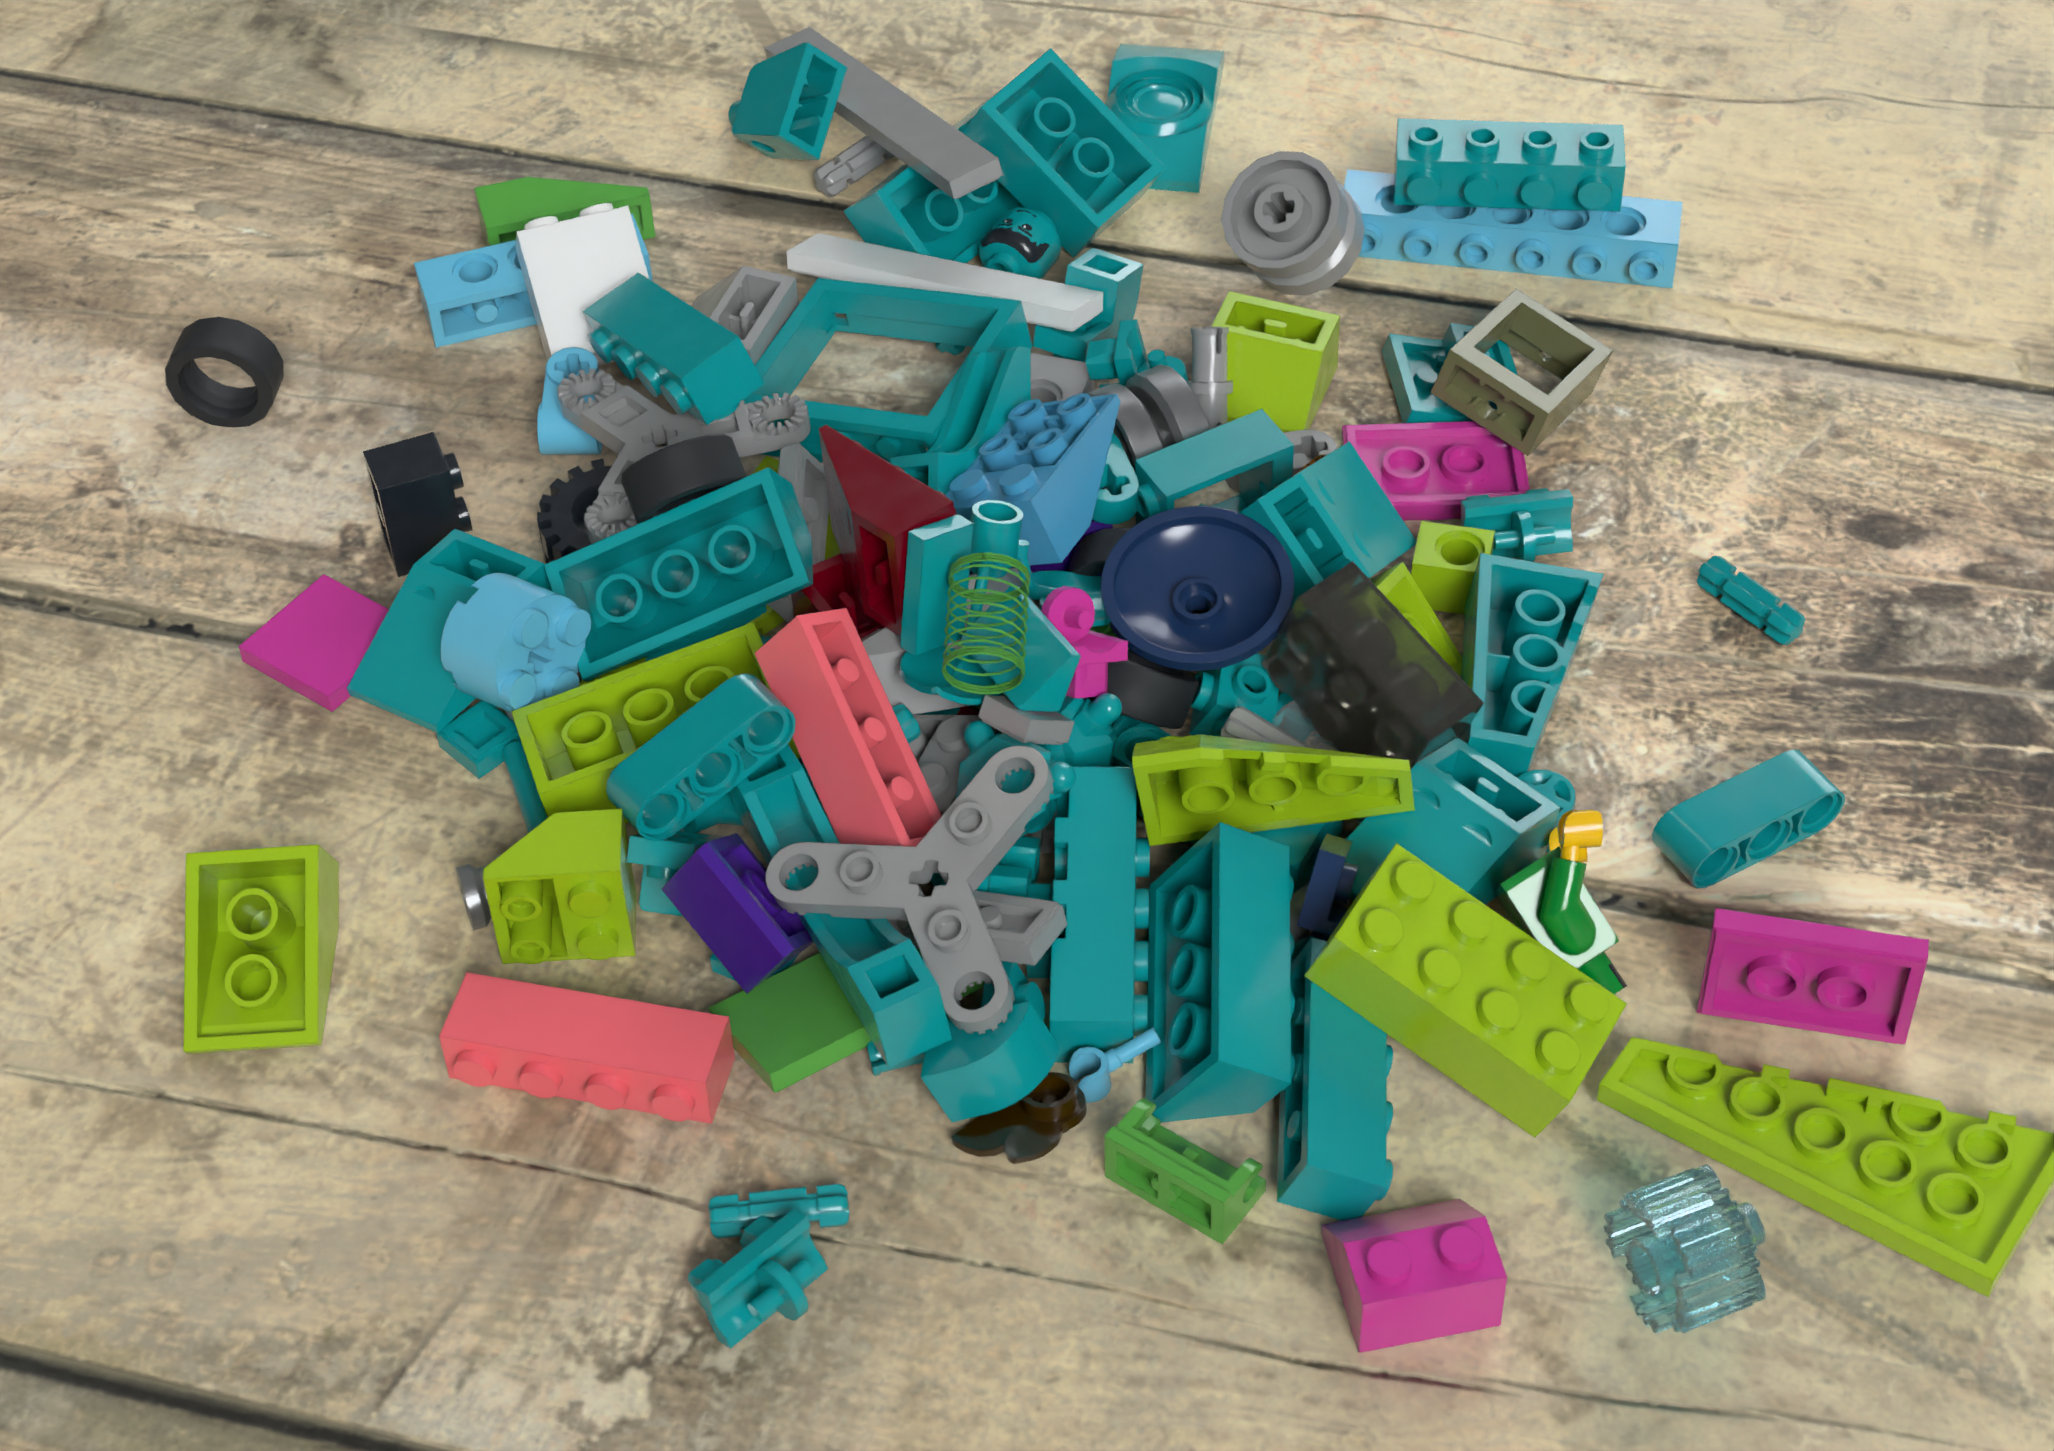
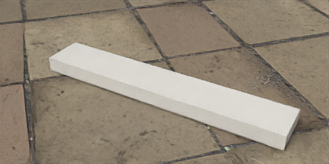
M817 233L786 251L787 267L792 272L824 279L1021 300L1026 322L1073 332L1103 311V292L822 233Z

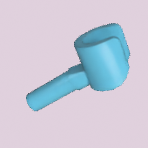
M1153 1027L1105 1053L1094 1047L1079 1048L1073 1053L1069 1062L1070 1077L1074 1081L1084 1077L1079 1082L1078 1088L1084 1093L1086 1102L1100 1101L1110 1092V1073L1122 1067L1125 1062L1161 1043V1040Z

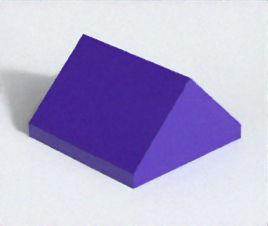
M735 833L706 842L686 861L661 890L746 994H748L814 942L797 913H789L785 908L783 909L779 906L766 884L767 869L741 837Z

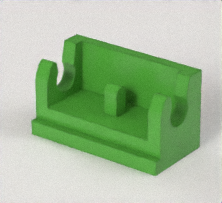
M1145 1098L1140 1099L1116 1127L1112 1126L1104 1135L1105 1177L1223 1245L1266 1191V1179L1258 1175L1263 1168V1164L1248 1158L1238 1169L1161 1126V1120L1151 1115L1157 1105Z

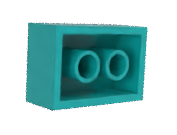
M1051 48L983 104L962 132L998 157L1003 173L998 180L1025 208L1038 210L1046 214L1053 221L1060 237L1061 246L1073 258L1134 205L1166 169L1163 163Z

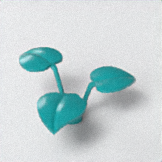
M983 500L972 506L970 521L973 523L971 554L991 552L1004 554L1019 560L1028 568L1030 574V584L1028 587L1030 593L1028 597L1039 600L1040 611L1047 596L1053 590L1062 586L1076 587L1089 594L1093 601L1095 616L1092 627L1109 624L1102 605L1101 576L1091 577L1073 572L1051 570L1031 573L1027 557L1029 542L1020 540L1023 521L1022 510L1011 503L1000 500ZM976 561L970 563V565L991 564L1005 567L1007 569L1013 567L1005 563L994 561ZM992 567L970 568L977 576L1001 578L1008 574L1005 570ZM1018 569L1019 575L1026 581L1025 575ZM976 579L974 589H987L989 579ZM971 604L970 609L982 611L984 604ZM968 617V621L974 623L979 617ZM945 646L917 656L907 651L901 658L900 676L906 684L919 692L940 695L944 699L967 705L982 704L985 695L1002 696L1004 694L982 695L969 693L955 688L947 682L941 671L944 660L942 655L945 651ZM972 655L962 656L970 660H975ZM958 658L949 662L954 667L968 672L986 673L979 663L967 662ZM949 665L946 666L947 672L951 676L965 683L980 686L997 685L990 676L968 675L954 670Z

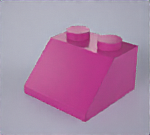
M1462 1199L1448 1200L1321 1225V1235L1359 1353L1501 1326L1507 1274L1486 1216Z

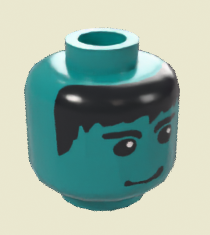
M1016 207L1005 211L981 239L978 252L981 264L985 268L1042 279L1059 259L1062 246L1056 226L1046 214L1034 209Z

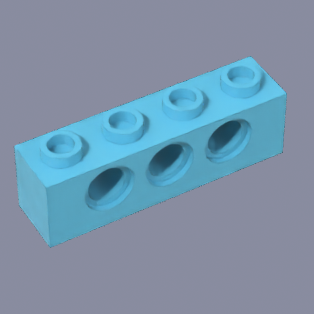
M631 214L647 273L652 281L649 254L635 218ZM516 240L414 263L422 306L436 348L537 325L515 249Z

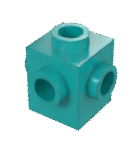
M1257 653L1231 666L1199 671L1195 675L1199 685L1190 707L1193 708L1189 734L1221 737L1222 727L1237 706L1247 708L1278 727L1284 711V702L1278 699L1283 662Z

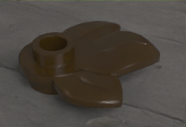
M1049 1072L1043 1081L1021 1100L1002 1110L976 1117L971 1123L952 1136V1143L963 1152L977 1157L996 1156L1005 1152L1007 1159L1012 1164L1036 1160L1052 1151L1059 1144L1062 1134L1078 1125L1084 1119L1087 1112L1085 1095L1070 1076L1058 1072Z

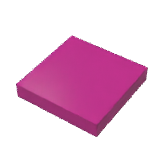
M323 574L238 646L242 661L333 712L351 696L348 693L347 686L389 609Z

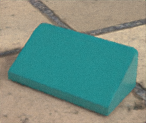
M1009 586L1004 591V593L1014 591L1017 589L1012 586ZM1021 594L1016 599L1021 602L1024 596ZM1027 597L1029 606L1027 608L1028 619L1026 621L1027 632L1025 634L1027 642L1024 647L1026 652L1024 658L1025 676L1021 684L1003 693L1019 710L1059 712L1081 655L1031 599ZM1012 599L1004 602H994L1008 608L1018 604ZM991 605L985 612L1001 611L1005 609L1002 607ZM1021 606L1017 607L1016 609H1013L1018 614H1021L1023 612V608ZM1011 611L999 614H989L999 616L1007 620H1011L1017 617V615ZM979 617L974 623L993 624L1005 621L990 617ZM1018 618L1013 623L1019 627L1022 625V620ZM1009 623L1001 626H990V628L1000 629L1007 633L1017 629ZM969 629L965 632L970 635L979 636L1003 634L986 629ZM1019 630L1011 634L1017 639L1022 636ZM963 635L961 641H962V640H967V639H980V638H971V637H968V636ZM1005 636L1002 638L987 639L1000 642L1005 645L1015 642V640L1009 636ZM987 642L962 643L966 646L985 645L991 647H1003L997 644ZM1016 643L1011 648L1017 652L1021 649V646ZM1007 648L1004 649V650H1006V651H1009V652L1015 654L1013 651H1011V650H1009V649H1007ZM986 654L972 655L975 660L980 661L1003 659L999 656ZM1009 660L998 663H979L986 673L1000 672L1015 666ZM1017 666L1012 671L990 677L998 685L1019 675L1020 669Z

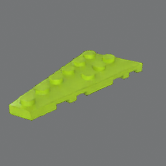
M1636 1037L1630 1039L1599 1083L1597 1101L1986 1297L1990 1296L2054 1186V1133L2016 1125L2017 1116L1989 1111L1987 1119L1947 1111L1941 1100L1829 1078L1828 1084L1825 1086L1789 1078L1790 1069L1764 1064L1762 1072L1722 1064L1717 1054Z

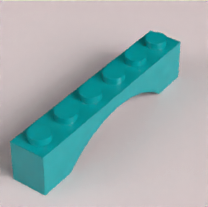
M788 744L782 751L729 791L735 811L768 865L781 849L794 843L840 844L802 765ZM802 864L803 868L801 869L795 867L794 870L796 872L794 874L790 872V879L785 880L787 883L786 889L799 891L809 887L818 875V868H814L812 864L810 867ZM796 912L888 1068L952 1040L937 981L912 941L902 936L886 918L832 917L830 914L823 913L799 915Z

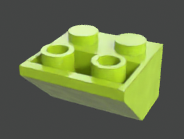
M1229 291L1212 326L1229 327V334H1227V380H1233V393L1227 394V423L1262 409L1283 433L1309 430L1338 367L1340 315Z
M622 809L553 813L484 868L483 881L502 964H539L547 961L605 960L612 957L635 956L637 892L632 863L627 862L629 846Z

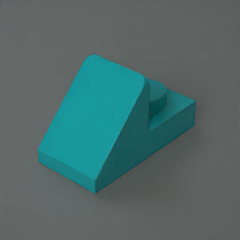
M680 830L667 839L653 841L645 839L640 834L631 835L629 838L627 862L644 865L639 900L640 909L648 912L683 916L661 889L701 846L708 841L725 836L690 833Z

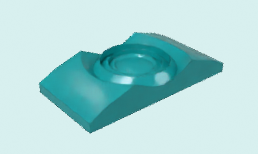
M1120 44L1112 61L1106 106L1166 167L1149 189L1200 193L1224 66L1225 51Z

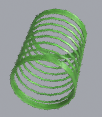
M987 552L963 556L951 564L948 572L950 587L947 592L949 600L946 604L948 610L945 617L947 625L944 630L946 638L943 642L945 646L941 670L943 677L955 688L969 693L983 695L1010 691L1021 684L1025 676L1024 658L1026 652L1024 647L1027 642L1025 634L1027 632L1026 621L1028 619L1027 608L1029 606L1027 597L1030 593L1028 588L1030 584L1028 568L1019 560L1004 554ZM976 561L1005 563L1019 569L1025 575L1026 581L1019 574L1001 566L973 564L959 567ZM992 567L1016 575L1024 585L1019 588L1008 581L989 576H973L955 582L953 575L967 568ZM972 579H989L1006 583L1017 590L1007 593L991 589L969 590L961 587L958 583ZM951 590H953L957 594L951 597ZM979 592H991L996 594H985ZM1022 594L1024 599L1019 602L1016 598ZM959 595L972 601L957 604L952 599ZM1012 599L1018 604L1008 608L1002 604L992 602H1004ZM951 602L956 605L952 609L949 607ZM988 604L1002 607L1005 610L985 612L971 610L962 606ZM1021 606L1023 608V612L1021 614H1018L1013 609H1016L1017 607ZM956 608H960L962 610L977 614H968L957 617L952 613V611ZM1011 611L1015 613L1017 617L1011 620H1007L1002 617L989 614H999ZM952 615L955 619L949 621L948 618ZM990 617L1005 622L982 624L963 620V618ZM1018 618L1022 620V625L1019 627L1013 623ZM958 620L974 626L956 629L951 623ZM1009 623L1017 629L1007 633L1000 629L990 628V626H1001ZM949 627L954 630V631H953L952 633H950V634L948 633V628H949ZM969 629H986L1000 632L1003 634L995 636L970 635L962 631ZM1019 630L1022 636L1017 639L1011 634ZM957 632L971 638L980 639H967L956 642L950 636ZM1005 636H1009L1013 638L1015 642L1005 645L1003 643L987 639L1002 638ZM948 639L953 642L950 646L947 645ZM987 642L997 644L1003 647H991L985 645L966 646L962 643ZM1016 643L1021 646V649L1017 652L1011 648ZM955 645L963 647L960 649H956L953 652L949 650L951 647ZM1007 648V649L1013 651L1015 654H1013V653H1011V652H1009V651H1006V650H1004V649ZM986 654L999 656L1003 659L980 661L970 660L962 656ZM955 658L981 664L1009 660L1015 666L1000 672L975 673L956 668L949 662ZM949 665L956 671L976 676L1000 675L1012 671L1017 666L1020 669V673L1012 680L998 685L980 686L955 679L947 672L946 666Z

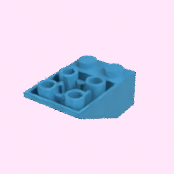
M1080 393L1066 400L1042 403L1041 400L1032 399L1017 405L1010 411L1008 415L1009 420L999 432L980 447L979 456L969 468L950 483V490L946 496L953 501L956 514L970 521L972 506L979 501L1000 500L1011 503L1023 512L1020 540L1029 542L1027 556L1029 565L1062 563L1091 525L1119 410L1120 399L1118 395L1109 394L1090 397L1087 393Z

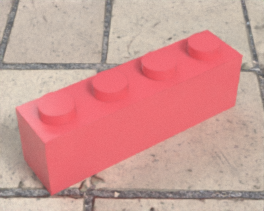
M847 608L797 615L754 654L771 692L794 714L796 726L792 739L839 843L916 847L942 815Z
M469 972L465 974L439 1035L449 1078L458 1079L476 1087L492 1085L526 1091L539 1098H552L555 1096L589 1102L608 1110L624 1108L658 1114L665 1119L678 1122L692 1120L712 1124L735 1060L728 1016Z

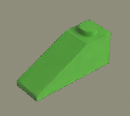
M524 177L474 188L481 230L486 246L516 240L517 231L525 230L524 225L532 220L547 216L557 217L558 222L580 217L582 210L603 203L612 204L614 209L629 206L630 213L635 218L643 240L655 237L650 193L647 187Z

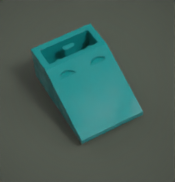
M1350 441L1300 471L1239 512L1268 529L1281 543L1290 559L1294 575V600L1290 615L1286 621L1290 630L1330 606L1417 543V540Z
M457 529L451 531L412 566L347 686L349 695L439 733L476 699L459 691L452 684L456 683L453 674L445 671L443 668L440 652L441 640L450 611L457 601L467 604L470 598L479 590L471 585L481 577L492 573L510 574L552 591L544 568L545 564Z
M1457 737L1417 762L1411 768L1415 811L1366 817L1347 837V840L1353 841L1347 862L1359 865L1349 899L1355 900L1365 883L1397 843L1486 905L1496 898L1494 894L1501 883L1545 856L1549 844V836L1554 829L1560 806Z

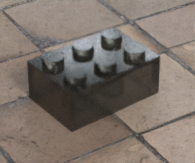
M1353 561L1297 597L1261 663L1269 672L1275 686L1283 693L1290 695L1309 716L1316 731L1324 739L1331 741L1340 752L1409 760L1410 770L1417 762L1457 737L1461 739L1484 704Z

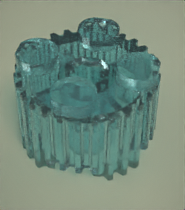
M1705 1164L1695 1169L1691 1168L1623 1195L1624 1199L1619 1202L1621 1208L1605 1214L1604 1218L1607 1225H1604V1230L1608 1235V1238L1605 1239L1606 1245L1610 1248L1613 1259L1621 1255L1626 1257V1268L1633 1275L1632 1282L1634 1285H1638L1640 1289L1638 1294L1630 1296L1635 1306V1313L1637 1316H1643L1644 1324L1646 1326L1651 1325L1654 1333H1659L1671 1327L1674 1332L1681 1331L1686 1333L1754 1305L1753 1303L1765 1299V1285L1761 1274L1757 1270V1267H1760L1761 1264L1755 1256V1252L1758 1251L1757 1246L1765 1241L1764 1226L1757 1210L1750 1203L1743 1202L1738 1204L1736 1200L1732 1201L1730 1199L1729 1190L1727 1188L1722 1189L1717 1174L1709 1165Z

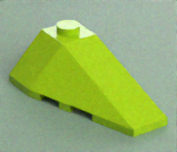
M1203 734L1185 737L1167 736L1156 741L1135 743L1132 754L1133 771L1149 846L1199 840L1219 822L1251 833L1415 811L1409 760Z

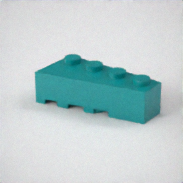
M1480 553L1465 604L1457 737L1515 777H1518L1522 773L1528 772L1531 768L1587 627L1604 574Z
M1072 766L1076 773L1075 784L1070 790L1061 793V797L1057 798V818H1055L1054 834L1055 880H1053V901L1059 902V905L1063 906L1067 926L1052 943L1050 1033L1060 1046L1055 1063H1069L1073 1053L1079 1048L1094 1047L1105 1053L1130 1041L1134 1036H1139L1147 1031L1148 995H1135V982H1148V941H1135L1136 929H1149V889H1136L1137 877H1150V846L1148 838H1137V785L1133 767ZM1133 1058L1125 1063L1133 1064Z

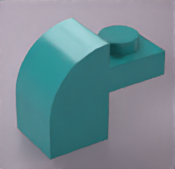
M1095 248L1090 249L1068 264L1065 284L1103 292V311L1073 332L1036 324L1033 346L1051 352L1054 357L1086 362L1089 341L1117 338L1120 321L1133 320L1144 264Z
M1001 961L1013 987L1015 997L1012 1003V1013L1009 1012L1007 1014L1008 1019L1005 1023L1001 1021L997 1025L998 1028L994 1031L988 1029L985 1030L986 1033L979 1035L978 1032H973V1034L966 1033L965 1030L955 1027L952 1021H948L952 1040L925 1052L920 1078L952 1123L993 1113L1016 1103L1043 1081L1056 1061L1060 1046L1043 1022L1046 1010L1042 992L1036 983L1027 980L1017 963ZM991 983L984 985L980 1008L988 1004L993 997L995 987Z

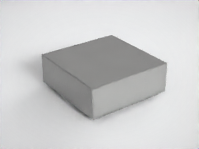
M985 695L978 716L982 719V722L1022 743L1032 742L1034 744L1062 745L1063 743H1068L1075 722L1058 712L1019 710L1007 696Z

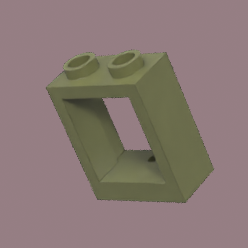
M1516 288L1450 349L1430 393L1529 456L1593 392L1613 350ZM1500 339L1562 381L1547 395L1484 353ZM1543 351L1550 355L1552 358L1546 357ZM1489 400L1496 403L1497 410L1489 405Z

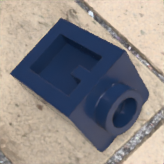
M1326 834L1319 849L1297 926L1310 929L1311 937L1326 942L1349 909L1334 903L1335 901L1344 904L1348 903L1359 865L1347 862L1353 841Z

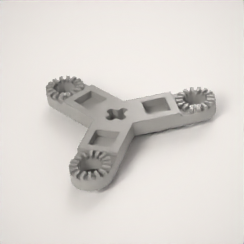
M590 369L587 374H585L584 370H579L578 376L574 373L569 374V380L564 378L561 380L562 385L557 387L562 415L618 454L598 489L599 495L597 499L593 502L592 506L587 508V513L584 516L591 544L638 524L622 485L621 477L622 473L631 464L664 448L656 447V445L667 443V446L704 435L725 434L732 437L739 458L780 450L783 447L800 443L808 436L811 429L805 401L803 399L799 401L797 395L790 398L789 393H784L783 397H779L778 393H774L772 399L764 396L762 401L757 400L748 404H744L742 400L739 407L731 415L720 420H714L709 425H706L688 412H685L683 415L669 413L630 386H622L612 378L610 373L606 375L603 370L596 373L595 369ZM596 394L594 395V401L591 397H587L588 402H585L584 398H581L586 395ZM777 419H790L791 423L788 420L784 421L785 426L782 427L781 422H777V427H774V423L772 421ZM627 520L625 521L626 526L623 523L619 524L620 529H616L615 525H611L609 530L607 525L612 521Z
M1027 746L1007 747L989 759L916 847L814 842L794 843L781 849L771 859L766 871L767 887L779 906L793 914L794 912H798L799 915L823 913L830 914L832 917L886 918L887 920L909 921L924 962L939 985L945 1012L955 1027L960 1030L963 1029L966 1033L970 1034L978 1032L979 1035L986 1033L985 1030L988 1029L994 1031L998 1028L997 1025L1001 1021L1005 1023L1008 1019L1007 1014L1009 1012L1012 1013V1003L1015 997L1013 987L1001 962L974 891L1024 833V826L1035 813L1042 809L1043 803L1047 804L1049 802L1050 793L1053 794L1054 789L1052 773L1045 758L1037 750ZM1019 768H1022L1023 771L1029 769L1030 772L1035 773L1031 785L1022 792L1011 794L1000 790L1002 789L1001 781L1005 782V775L1010 776L1013 769L1015 772H1018ZM802 864H805L806 867H810L812 864L814 868H818V875L809 887L799 891L786 889L787 883L785 880L790 879V872L792 874L796 872L794 870L795 867L801 869L803 868ZM933 873H940L946 885L935 886L932 896L925 897L918 884L929 883ZM982 981H984L985 984L991 983L995 987L992 999L984 1007L976 1010H967L961 1007L959 1000H962L961 992L965 993L967 991L966 986L969 985L971 988L974 986L973 982L982 984Z

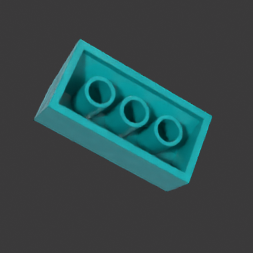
M987 101L983 102L953 127L963 132L979 108ZM905 163L843 212L865 243L967 264L979 254L981 239L1005 211L1016 207H1025L998 179L958 199H953Z
M768 467L545 564L544 568L552 591L571 599L578 608L586 610L591 618V629L577 664L582 680L589 681L813 585L812 538L792 483Z
M1219 822L1150 884L1147 1031L1154 1027L1161 1043L1146 1051V1099L1157 1105L1151 1115L1160 1119L1161 1123L1254 1113L1291 1084L1295 1070V1056L1291 1052V1017L1294 1012L1295 998L1290 986V959L1294 950V937L1290 933V900L1293 894L1294 882L1290 876L1289 846Z

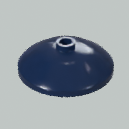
M1211 506L1180 507L1148 517L1128 530L1115 544L1107 557L1101 576L1102 605L1113 632L1119 639L1128 641V648L1139 656L1153 663L1173 669L1186 671L1214 670L1237 664L1252 657L1276 638L1288 620L1293 605V569L1281 543L1268 529L1257 521L1224 508ZM1195 610L1206 611L1203 614H1192L1191 612Z

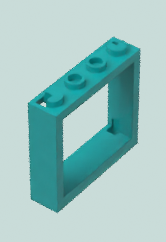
M818 278L755 364L765 384L743 399L744 404L753 403L757 400L762 401L764 396L772 399L774 393H778L779 397H783L784 393L791 395L836 331L973 347L928 416L805 401L811 429L808 436L799 444L820 463H823L819 428L824 425H828L849 439L859 442L864 448L891 463V457L925 453L932 447L938 437L963 369L971 354L1014 347H1033L1021 300ZM836 313L846 314L847 318L837 317ZM777 419L772 421L774 423V427H777V422H781L782 427L785 426L784 421L788 420L791 423L790 419ZM780 450L761 454L780 457Z

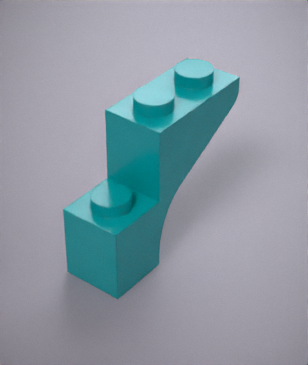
M1014 347L971 354L967 359L942 427L932 447L922 454L891 457V464L899 466L907 474L935 491H940L946 495L950 490V483L956 477L963 474L979 456L980 447L993 438L1009 420L1008 415L1010 411L1017 405L1031 400V348Z

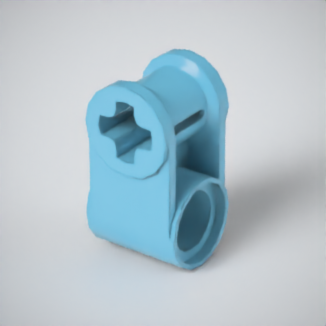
M565 348L554 353L548 359L542 402L539 404L537 417L538 445L541 455H600L602 452L603 444L562 415L558 399L557 387L562 385L561 380L564 378L569 380V374L574 373L578 376L579 370H584L585 374H587L590 369H595L596 373L599 372L597 358L592 352L584 348ZM596 394L586 395L581 398H584L585 402H588L587 397H591L594 401V395Z

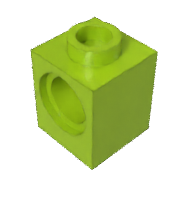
M1421 521L1411 575L1432 610L1465 615V604L1480 553L1492 555L1495 531Z

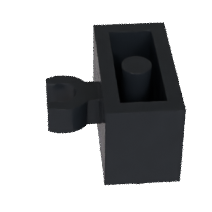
M434 432L363 451L382 537L398 577L408 575L412 566L454 529L463 532L472 531V523L464 498L462 496L455 497L454 490L464 487L456 456L453 452L443 455Z

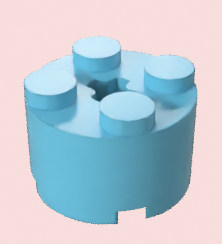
M492 573L481 577L471 585L479 590L470 598L467 604L457 601L450 611L442 634L441 661L444 670L453 674L456 683L452 684L459 691L511 712L579 687L577 675L579 668L577 664L591 629V618L586 610L578 608L571 599L510 574Z

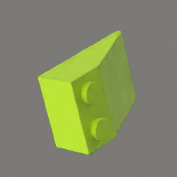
M319 844L186 853L184 1053L199 1054L322 1046L339 929V862Z

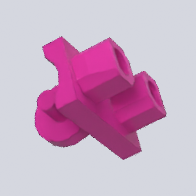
M1070 586L1056 588L1047 596L1042 605L1041 612L1081 655L1066 696L1072 698L1098 697L1101 694L1107 693L1108 663L1128 660V641L1090 631L1094 623L1095 611L1093 601L1085 591Z

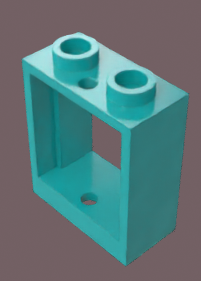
M1260 409L1136 459L1135 473L1139 481L1138 505L1135 513L1136 525L1155 514L1175 509V500L1238 474L1239 495L1211 507L1241 512L1257 499L1293 477L1294 444L1270 417Z

